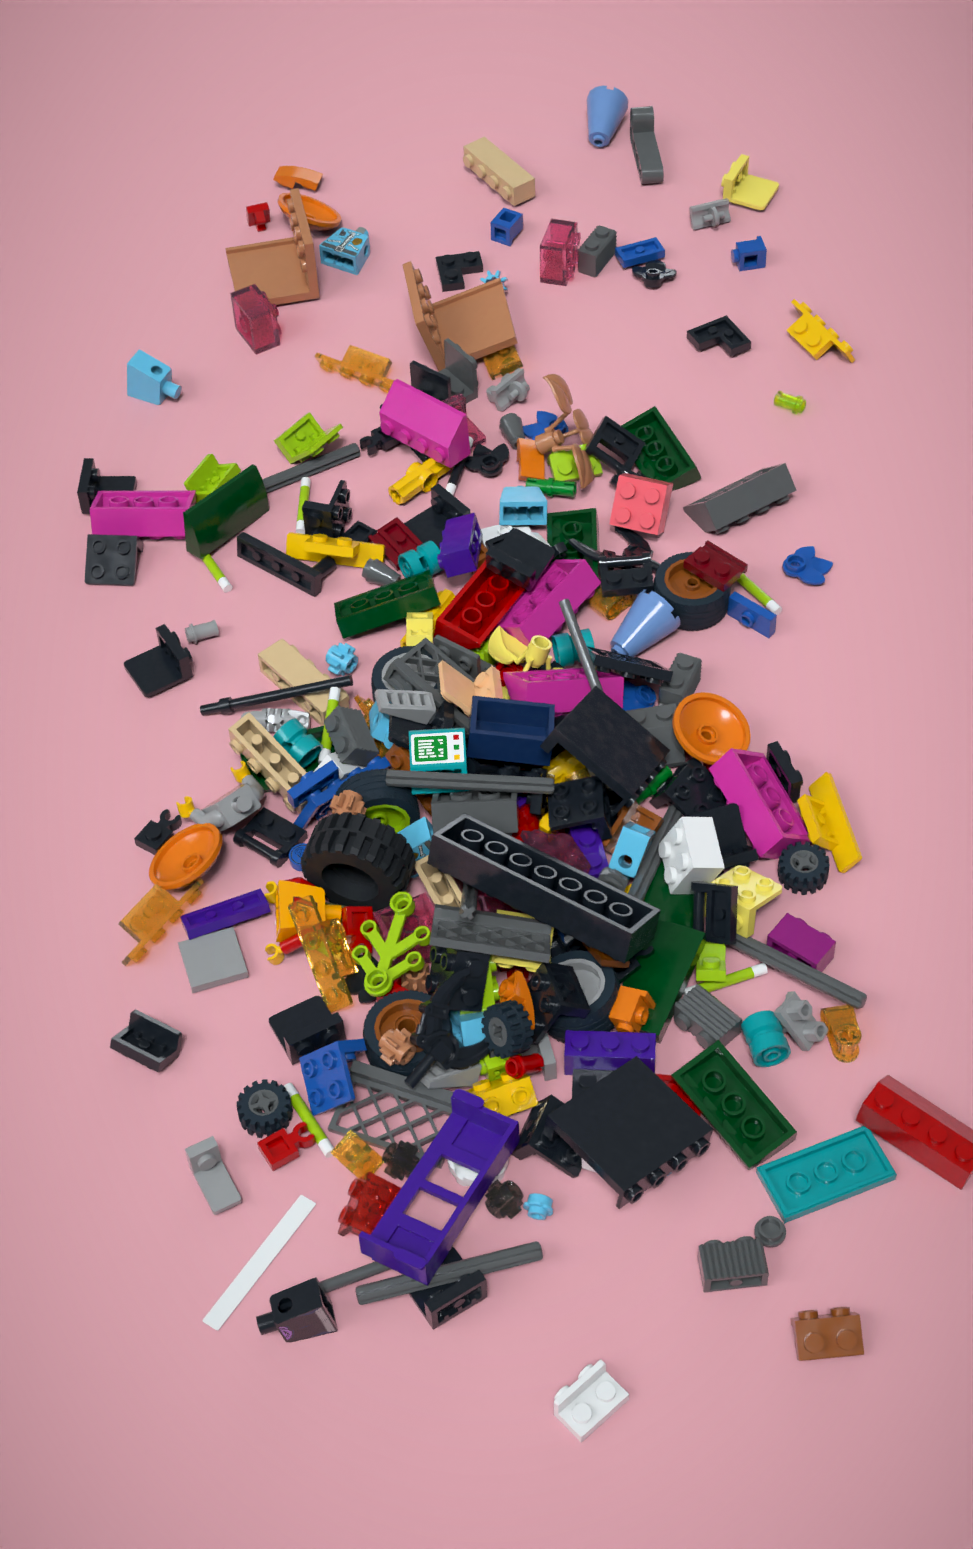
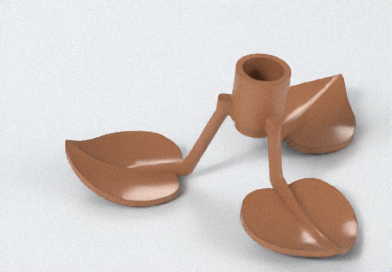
M549 374L544 376L543 379L550 385L563 414L553 424L545 428L544 433L535 436V444L541 454L550 451L554 453L572 450L580 478V489H583L594 480V469L586 451L581 450V447L576 443L568 446H561V444L564 443V438L579 433L582 443L588 444L593 436V432L589 428V422L581 409L573 411V420L577 429L564 434L559 429H554L572 412L570 405L573 404V399L566 381L559 375Z

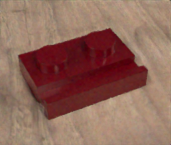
M398 517L378 529V533L368 536L370 543L385 546L384 558L397 571L400 570L398 556L411 549L416 551L417 546L423 544Z
M707 540L703 547L700 546L684 560L683 568L724 592L740 578L742 573L747 572L748 564Z

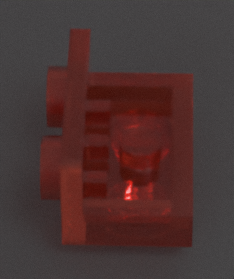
M370 1171L359 1179L355 1178L348 1189L349 1202L342 1209L338 1218V1222L341 1223L338 1234L345 1236L351 1232L359 1236L361 1231L371 1234L401 1188Z

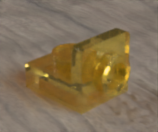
M351 1129L330 1152L363 1183H366L384 1163V1159Z

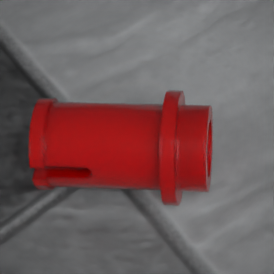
M538 1053L526 1056L515 1055L510 1057L505 1063L507 1074L515 1079H520L525 1074L539 1073L543 1070L541 1067H544L543 1057Z

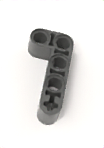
M653 106L631 108L630 140L641 184L662 183L664 181V171L654 133Z

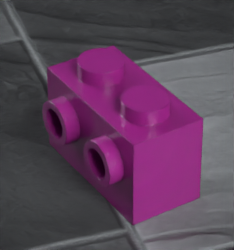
M786 913L767 936L768 946L820 972H823L834 958L836 941L828 934L819 932L801 918H796L789 913Z

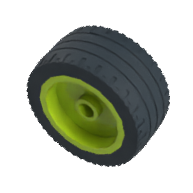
M389 769L366 770L351 776V778H348L340 785L338 791H336V796H339L344 790L357 792L363 797L362 801L365 802L364 807L367 808L365 812L366 817L381 820L382 824L395 828L396 833L420 819L417 796L412 794L411 787L386 785V772Z

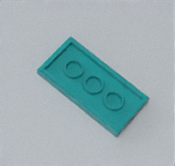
M865 1126L756 1168V1174L784 1224L894 1181L897 1176L873 1133Z

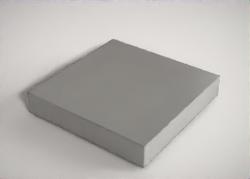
M234 927L178 942L192 993L249 977Z

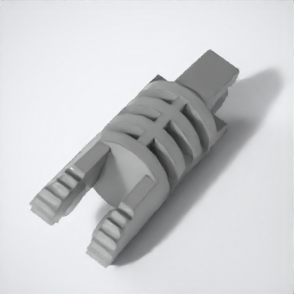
M263 708L262 711L250 712L268 732H277L281 726L294 718L298 719L307 729H310V713L281 708ZM245 711V713L241 715V718L245 716L248 712Z

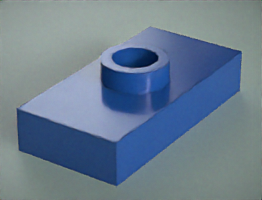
M657 237L617 247L615 248V256L622 267L626 268L664 258L665 249Z
M735 591L729 596L727 615L767 638H770L775 633L776 614Z
M333 760L315 772H307L301 777L298 784L287 791L288 802L294 809L307 801V797L318 789L321 791L339 778V768Z

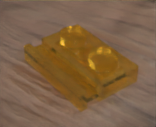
M514 345L482 357L492 380L496 379L495 376L500 374L504 376L523 367Z

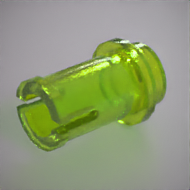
M778 391L774 398V405L792 410V413L797 414L804 411L806 400L800 395L796 397Z

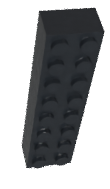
M465 813L432 835L427 864L437 868L442 873L461 880L466 885L473 886L486 893L489 897L496 898L510 905L515 910H520L534 917L539 922L556 928L561 933L585 943L588 947L595 948L609 955L614 960L626 963L654 939L661 912L660 909Z

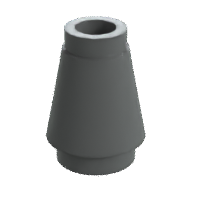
M515 413L506 414L500 419L499 429L513 449L517 450V439H525L522 419Z
M370 558L362 571V577L366 578V581L384 586L401 580L400 574L379 559L373 560Z

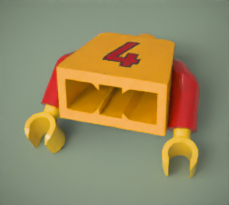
M302 877L279 880L278 885L274 881H269L265 886L270 892L264 894L268 902L275 903L276 942H280V946L271 943L265 948L268 954L275 953L272 957L267 958L273 965L280 964L284 959V954L287 955L321 937L326 921H341V905L325 904V890L321 887H316Z

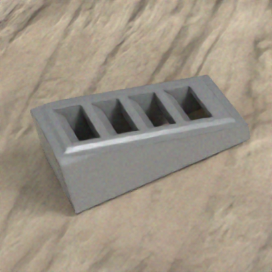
M377 689L375 691L378 710L381 713L427 725L436 712L433 695L430 692Z
M435 1063L420 1082L428 1089L470 1087L478 1081L482 1066L478 1063L464 1070L452 1068L444 1070Z

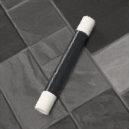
M469 436V443L471 449L474 440L472 437ZM467 457L453 467L446 486V490L452 495L455 493Z

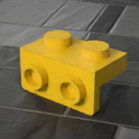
M505 1071L500 1074L501 1078L491 1082L489 1079L480 1080L472 1084L473 1088L466 1090L484 1100V1107L504 1116L515 1114L538 1104L530 1076L527 1074L520 1079H515Z

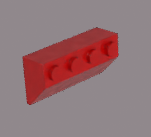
M485 560L436 619L434 637L440 635L466 649L480 648L526 589L487 569Z
M890 1075L878 1081L862 1103L856 1121L962 1190L973 1174V1129Z

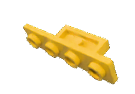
M795 299L791 301L802 316L787 329V332L814 359L818 360L830 347L834 346L851 363L855 361L851 354L853 351L852 347L845 340L842 342L837 340L840 338L839 335L831 327L827 330L824 327L826 323L817 314L813 317L811 315L812 310L806 303L802 302L799 304Z
M289 532L287 534L286 554L295 559L320 562L326 556H330L335 560L336 564L364 568L370 558L373 560L379 559L384 563L385 546L382 544L352 541L348 537L330 538L325 534L308 535Z
M825 772L809 786L811 796L804 794L797 802L801 810V818L804 820L808 830L809 840L812 844L832 851L838 871L845 873L862 859V855L832 774Z

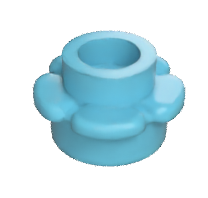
M533 1193L528 1196L527 1202L523 1203V1208L528 1210L527 1215L536 1220H545L546 1216L553 1214V1200L546 1195Z

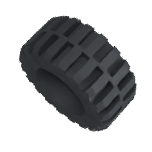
M343 812L340 815L335 813L321 819L315 825L301 857V869L304 878H307V881L316 887L323 888L325 890V897L329 899V902L344 906H372V910L376 912H386L391 909V898L398 892L406 891L416 864L412 847L409 843H406V839L401 833L397 834L395 832V828L382 824L379 819L367 818L366 815L360 813L352 815L351 812Z

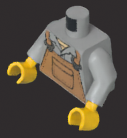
M240 761L242 765L240 769L234 770L233 767L230 769L236 781L242 784L201 810L199 808L195 809L193 800L189 796L184 797L185 804H180L179 802H176L182 818L190 817L196 824L211 823L221 832L261 808L260 801L264 797V789L251 775L246 763Z

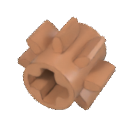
M344 790L339 796L334 795L329 806L333 809L332 814L338 813L339 815L343 812H351L352 815H357L358 813L365 815L367 809L364 807L363 797L351 790Z
M426 963L420 971L413 972L409 970L401 975V986L409 991L427 993L425 981L427 975L430 974L429 964Z
M405 1028L401 1031L398 1029L388 1030L379 1041V1047L381 1048L379 1051L383 1053L380 1058L390 1066L394 1063L397 1065L407 1064L416 1053V1047L410 1042L411 1033Z

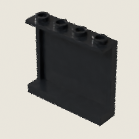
M597 686L576 705L540 745L545 752L549 753L559 743L618 794L623 800L614 809L616 813L623 806L629 808L636 801L639 795L666 765L667 761L664 757L670 752V749Z
M636 1056L549 1113L546 1118L543 1134L550 1141L560 1136L619 1194L616 1207L620 1209L629 1202L631 1204L637 1202L644 1194V1191L651 1186L653 1188L658 1187L671 1172L681 1171L695 1155L697 1157L702 1156L711 1145L709 1141L713 1128Z

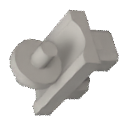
M727 198L689 208L691 228L693 230L708 226L715 227L721 223L731 221L729 199Z
M518 368L511 374H505L497 386H490L486 390L489 401L495 403L498 411H504L516 400L523 401L527 397V391L530 388L524 379V369Z
M791 991L786 994L785 1001L774 1011V1014L782 1025L783 1033L788 1032L802 1051H809L814 1042L823 1040L828 1032V1027L823 1021H816L812 1015V1006L807 1000H801L795 991Z

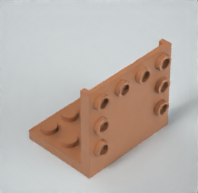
M299 188L290 189L291 199H287L288 210L291 214L289 222L291 231H293V237L225 248L239 311L320 298L314 244Z
M411 261L402 264L415 324L438 371L445 369L444 340L447 338L458 344L464 352L474 357L475 360L518 344L500 278L432 304L430 300L432 297L428 286H423L421 283L423 282V277L419 268L415 269Z

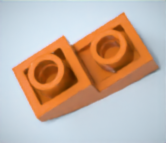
M279 166L273 180L284 187L293 189L297 182L306 189L316 191L323 174L304 167Z
M518 438V480L527 481L528 477L545 479L544 454H541L537 449L535 440Z
M515 971L500 984L498 990L500 1003L515 1000L518 1001V1004H522L524 1006L523 1011L529 1013L528 1020H532L533 1025L530 1027L533 1030L535 1029V1017L531 994L522 972Z

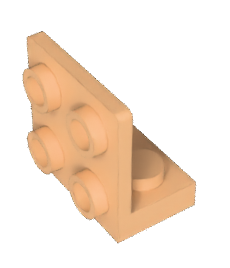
M442 660L438 664L442 697L447 702L459 706L468 717H470L472 696L503 699L500 671L495 667L491 666L485 672H481L475 681L472 682Z

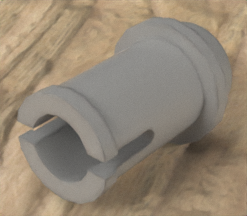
M212 620L211 622L195 626L189 624V627L185 628V634L188 643L193 642L197 644L198 640L219 636V630L216 621Z

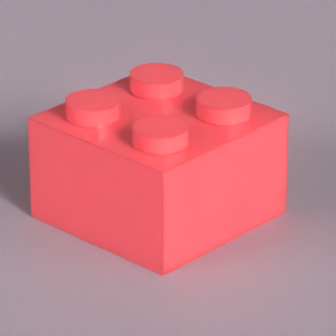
M628 473L619 475L609 524L654 535L663 533L673 483Z

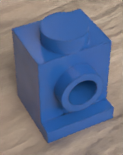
M503 208L490 222L491 240L511 246L512 240L523 229V214Z
M757 236L755 240L736 242V249L731 250V259L733 263H736L739 272L766 267L767 249L762 237Z

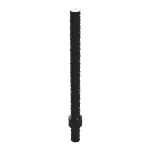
M351 675L234 699L231 697L221 698L219 702L201 705L200 712L202 716L219 712L222 714L232 713L234 709L328 691L331 687L343 688L353 686V678Z

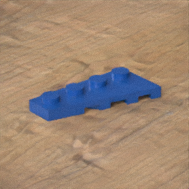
M377 756L367 764V767L363 769L360 767L355 768L344 780L338 778L331 782L326 790L322 792L319 789L314 791L307 797L308 803L293 824L306 829L308 827L307 824L314 816L317 820L326 816L328 811L331 810L329 806L336 791L351 776L366 770H392L393 767L386 757L381 758Z

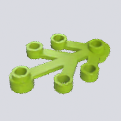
M398 892L390 900V907L395 915L386 942L380 936V929L375 921L367 920L360 926L362 935L365 939L370 940L380 956L377 968L372 963L371 953L366 946H356L352 951V958L358 965L362 966L366 973L364 979L365 990L374 997L387 994L393 986V980L407 971L417 972L425 965L422 955L417 951H412L407 954L405 960L391 967L394 959L416 945L426 946L430 944L431 931L426 926L417 927L411 935L399 942L406 918L410 917L415 910V902L407 892ZM374 927L371 932H366L369 928ZM427 933L424 938H419L422 934ZM361 953H365L363 957L358 958ZM414 959H419L417 963L411 964Z

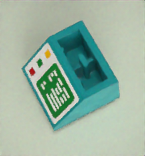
M465 728L409 731L410 771L468 774ZM411 787L412 794L468 791Z

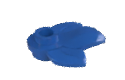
M537 411V423L523 426L524 435L532 438L531 440H535V436L544 433V429L553 424L558 417L553 413ZM564 420L554 428L555 430L559 429L562 434L569 432V428Z
M814 546L801 547L794 554L787 556L782 568L788 576L798 577L807 584L820 585L825 583L823 575L831 570L833 562L815 557Z
M624 681L623 710L627 711L654 706L656 694L651 687L647 685L636 687L629 681Z

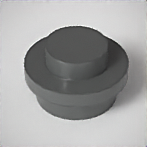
M766 1216L756 1223L754 1235L756 1239H762L763 1246L777 1247L785 1240L786 1228L777 1217Z

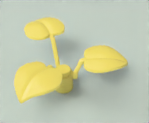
M498 626L492 633L488 642V652L496 661L503 664L526 662L523 671H528L530 666L539 668L545 663L546 670L551 669L552 656L548 654L552 643L548 638L540 635L533 636L527 647L515 637L505 632L501 626ZM502 687L503 699L511 700L508 690Z

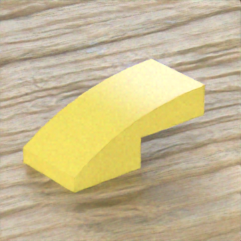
M407 612L406 646H416L425 637L433 643V612Z

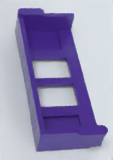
M456 1089L451 1097L452 1113L372 1233L367 1234L361 1231L359 1234L362 1254L427 1286L493 1180L498 1176L520 1141L518 1121L484 1107V1100L462 1089ZM442 1157L478 1173L464 1197L427 1181ZM420 1190L457 1206L442 1231L405 1214Z

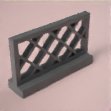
M426 637L403 657L395 659L383 677L395 690L432 693L436 709H439L443 701H446L442 697L440 690L438 664L442 660L472 682L475 681ZM423 648L427 650L433 659L422 658L421 650ZM405 663L416 664L418 672L412 670ZM423 665L433 666L435 674L424 673ZM425 680L437 682L438 689H434ZM454 706L453 728H465V734H468L469 718L459 706Z
M435 904L429 945L549 963L552 926L533 918L476 910L475 918L470 921L468 917L464 919L460 917V907Z
M353 1061L349 1070L353 1089L355 1085L366 1088L370 1097L357 1103L351 1101V1105L346 1107L347 1103L337 1107L328 1126L329 1132L420 1161L424 1155L421 1146L432 1142L439 1132L433 1122V1118L442 1114L450 1116L452 1113L451 1097L453 1092L443 1088L428 1089L420 1081L411 1089L404 1083V1080L407 1078L406 1076L360 1061ZM386 1096L394 1097L398 1106L382 1113L377 1100ZM374 1103L378 1115L362 1122L357 1109ZM414 1105L423 1107L426 1115L410 1122L405 1109ZM354 1111L359 1122L358 1124L350 1128L338 1126L342 1116ZM401 1112L407 1124L390 1131L385 1118ZM382 1121L387 1133L376 1138L368 1136L365 1127ZM429 1121L434 1133L418 1140L413 1128ZM410 1130L415 1142L405 1147L396 1145L393 1137ZM441 1158L436 1166L437 1168H442L445 1158Z

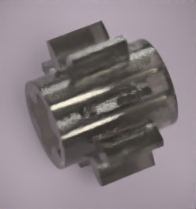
M400 1140L399 1144L396 1142L391 1143L382 1156L383 1163L388 1165L384 1172L394 1179L403 1180L404 1176L408 1178L420 1161V1158L415 1156L419 1149L408 1141L405 1143Z
M497 1179L490 1185L487 1190L488 1193L485 1195L488 1198L485 1201L488 1211L499 1219L504 1218L506 1215L513 1219L522 1210L520 1206L523 1204L521 1200L524 1196L521 1189L510 1180L504 1181L501 1184Z

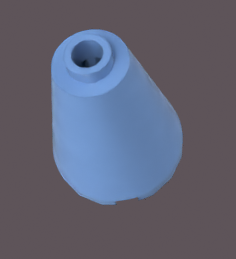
M598 86L593 88L588 94V138L590 143L596 147H604L609 144L628 110V98L621 90L615 87L611 90L607 89V86Z
M644 589L638 594L610 642L611 652L635 657L677 630L681 625L679 616L674 618L671 614L674 608L663 597L653 591L647 594V589Z

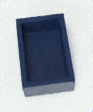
M472 696L467 757L550 766L552 750L547 753L540 745L554 730L555 704Z

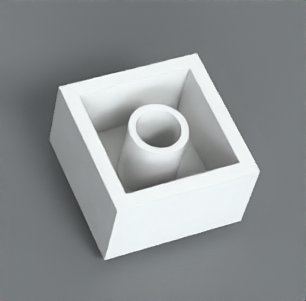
M681 817L659 843V856L663 860L665 868L664 878L665 882L668 883L670 894H694V891H691L692 881L710 883L724 869L712 817Z

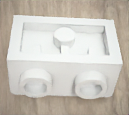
M601 1359L594 1366L592 1364L587 1365L580 1372L578 1380L570 1387L566 1385L557 1392L554 1397V1416L582 1443L629 1400V1393L606 1372V1363Z

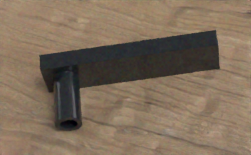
M245 532L237 536L238 557L314 597L321 593V579L336 568V562L330 556H326L316 565L310 567Z

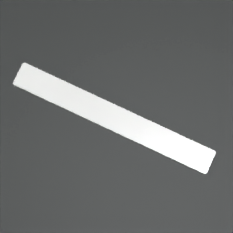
M303 1195L298 1197L202 1320L205 1324L217 1331L221 1328L314 1208L315 1202Z

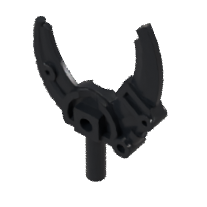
M615 526V531L621 534L630 544L624 549L622 556L642 555V552L650 551V558H652L654 551L651 550L649 543L643 537L630 529ZM569 539L568 541L577 551L599 562L598 556L606 555V558L622 557L616 555L613 551L603 550V552L594 550L575 539ZM651 559L652 571L656 572L661 564ZM643 565L626 566V567H615V568H618V569L643 568Z
M465 967L451 974L438 986L430 1000L419 1005L418 1009L422 1016L420 1024H417L416 1032H413L410 1036V1042L421 1047L427 1055L404 1080V1083L411 1089L419 1083L435 1063L444 1070L449 1068L464 1070L468 1069L469 1066L472 1067L478 1064L481 1059L483 1060L490 1053L489 1043H485L484 1039L473 1045L459 1047V1042L454 1035L442 1029L443 1019L447 1020L451 1007L448 1003L456 990L465 983L466 976L470 975V967Z

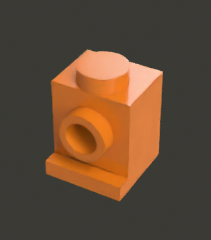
M621 985L616 1001L610 1011L609 1019L618 1032L639 1033L642 1025H645L648 1020V1009H654L656 1003L648 991Z

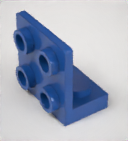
M364 1039L336 1041L299 1058L313 1116L323 1114L355 1100L347 1063L355 1061V1055L367 1050Z

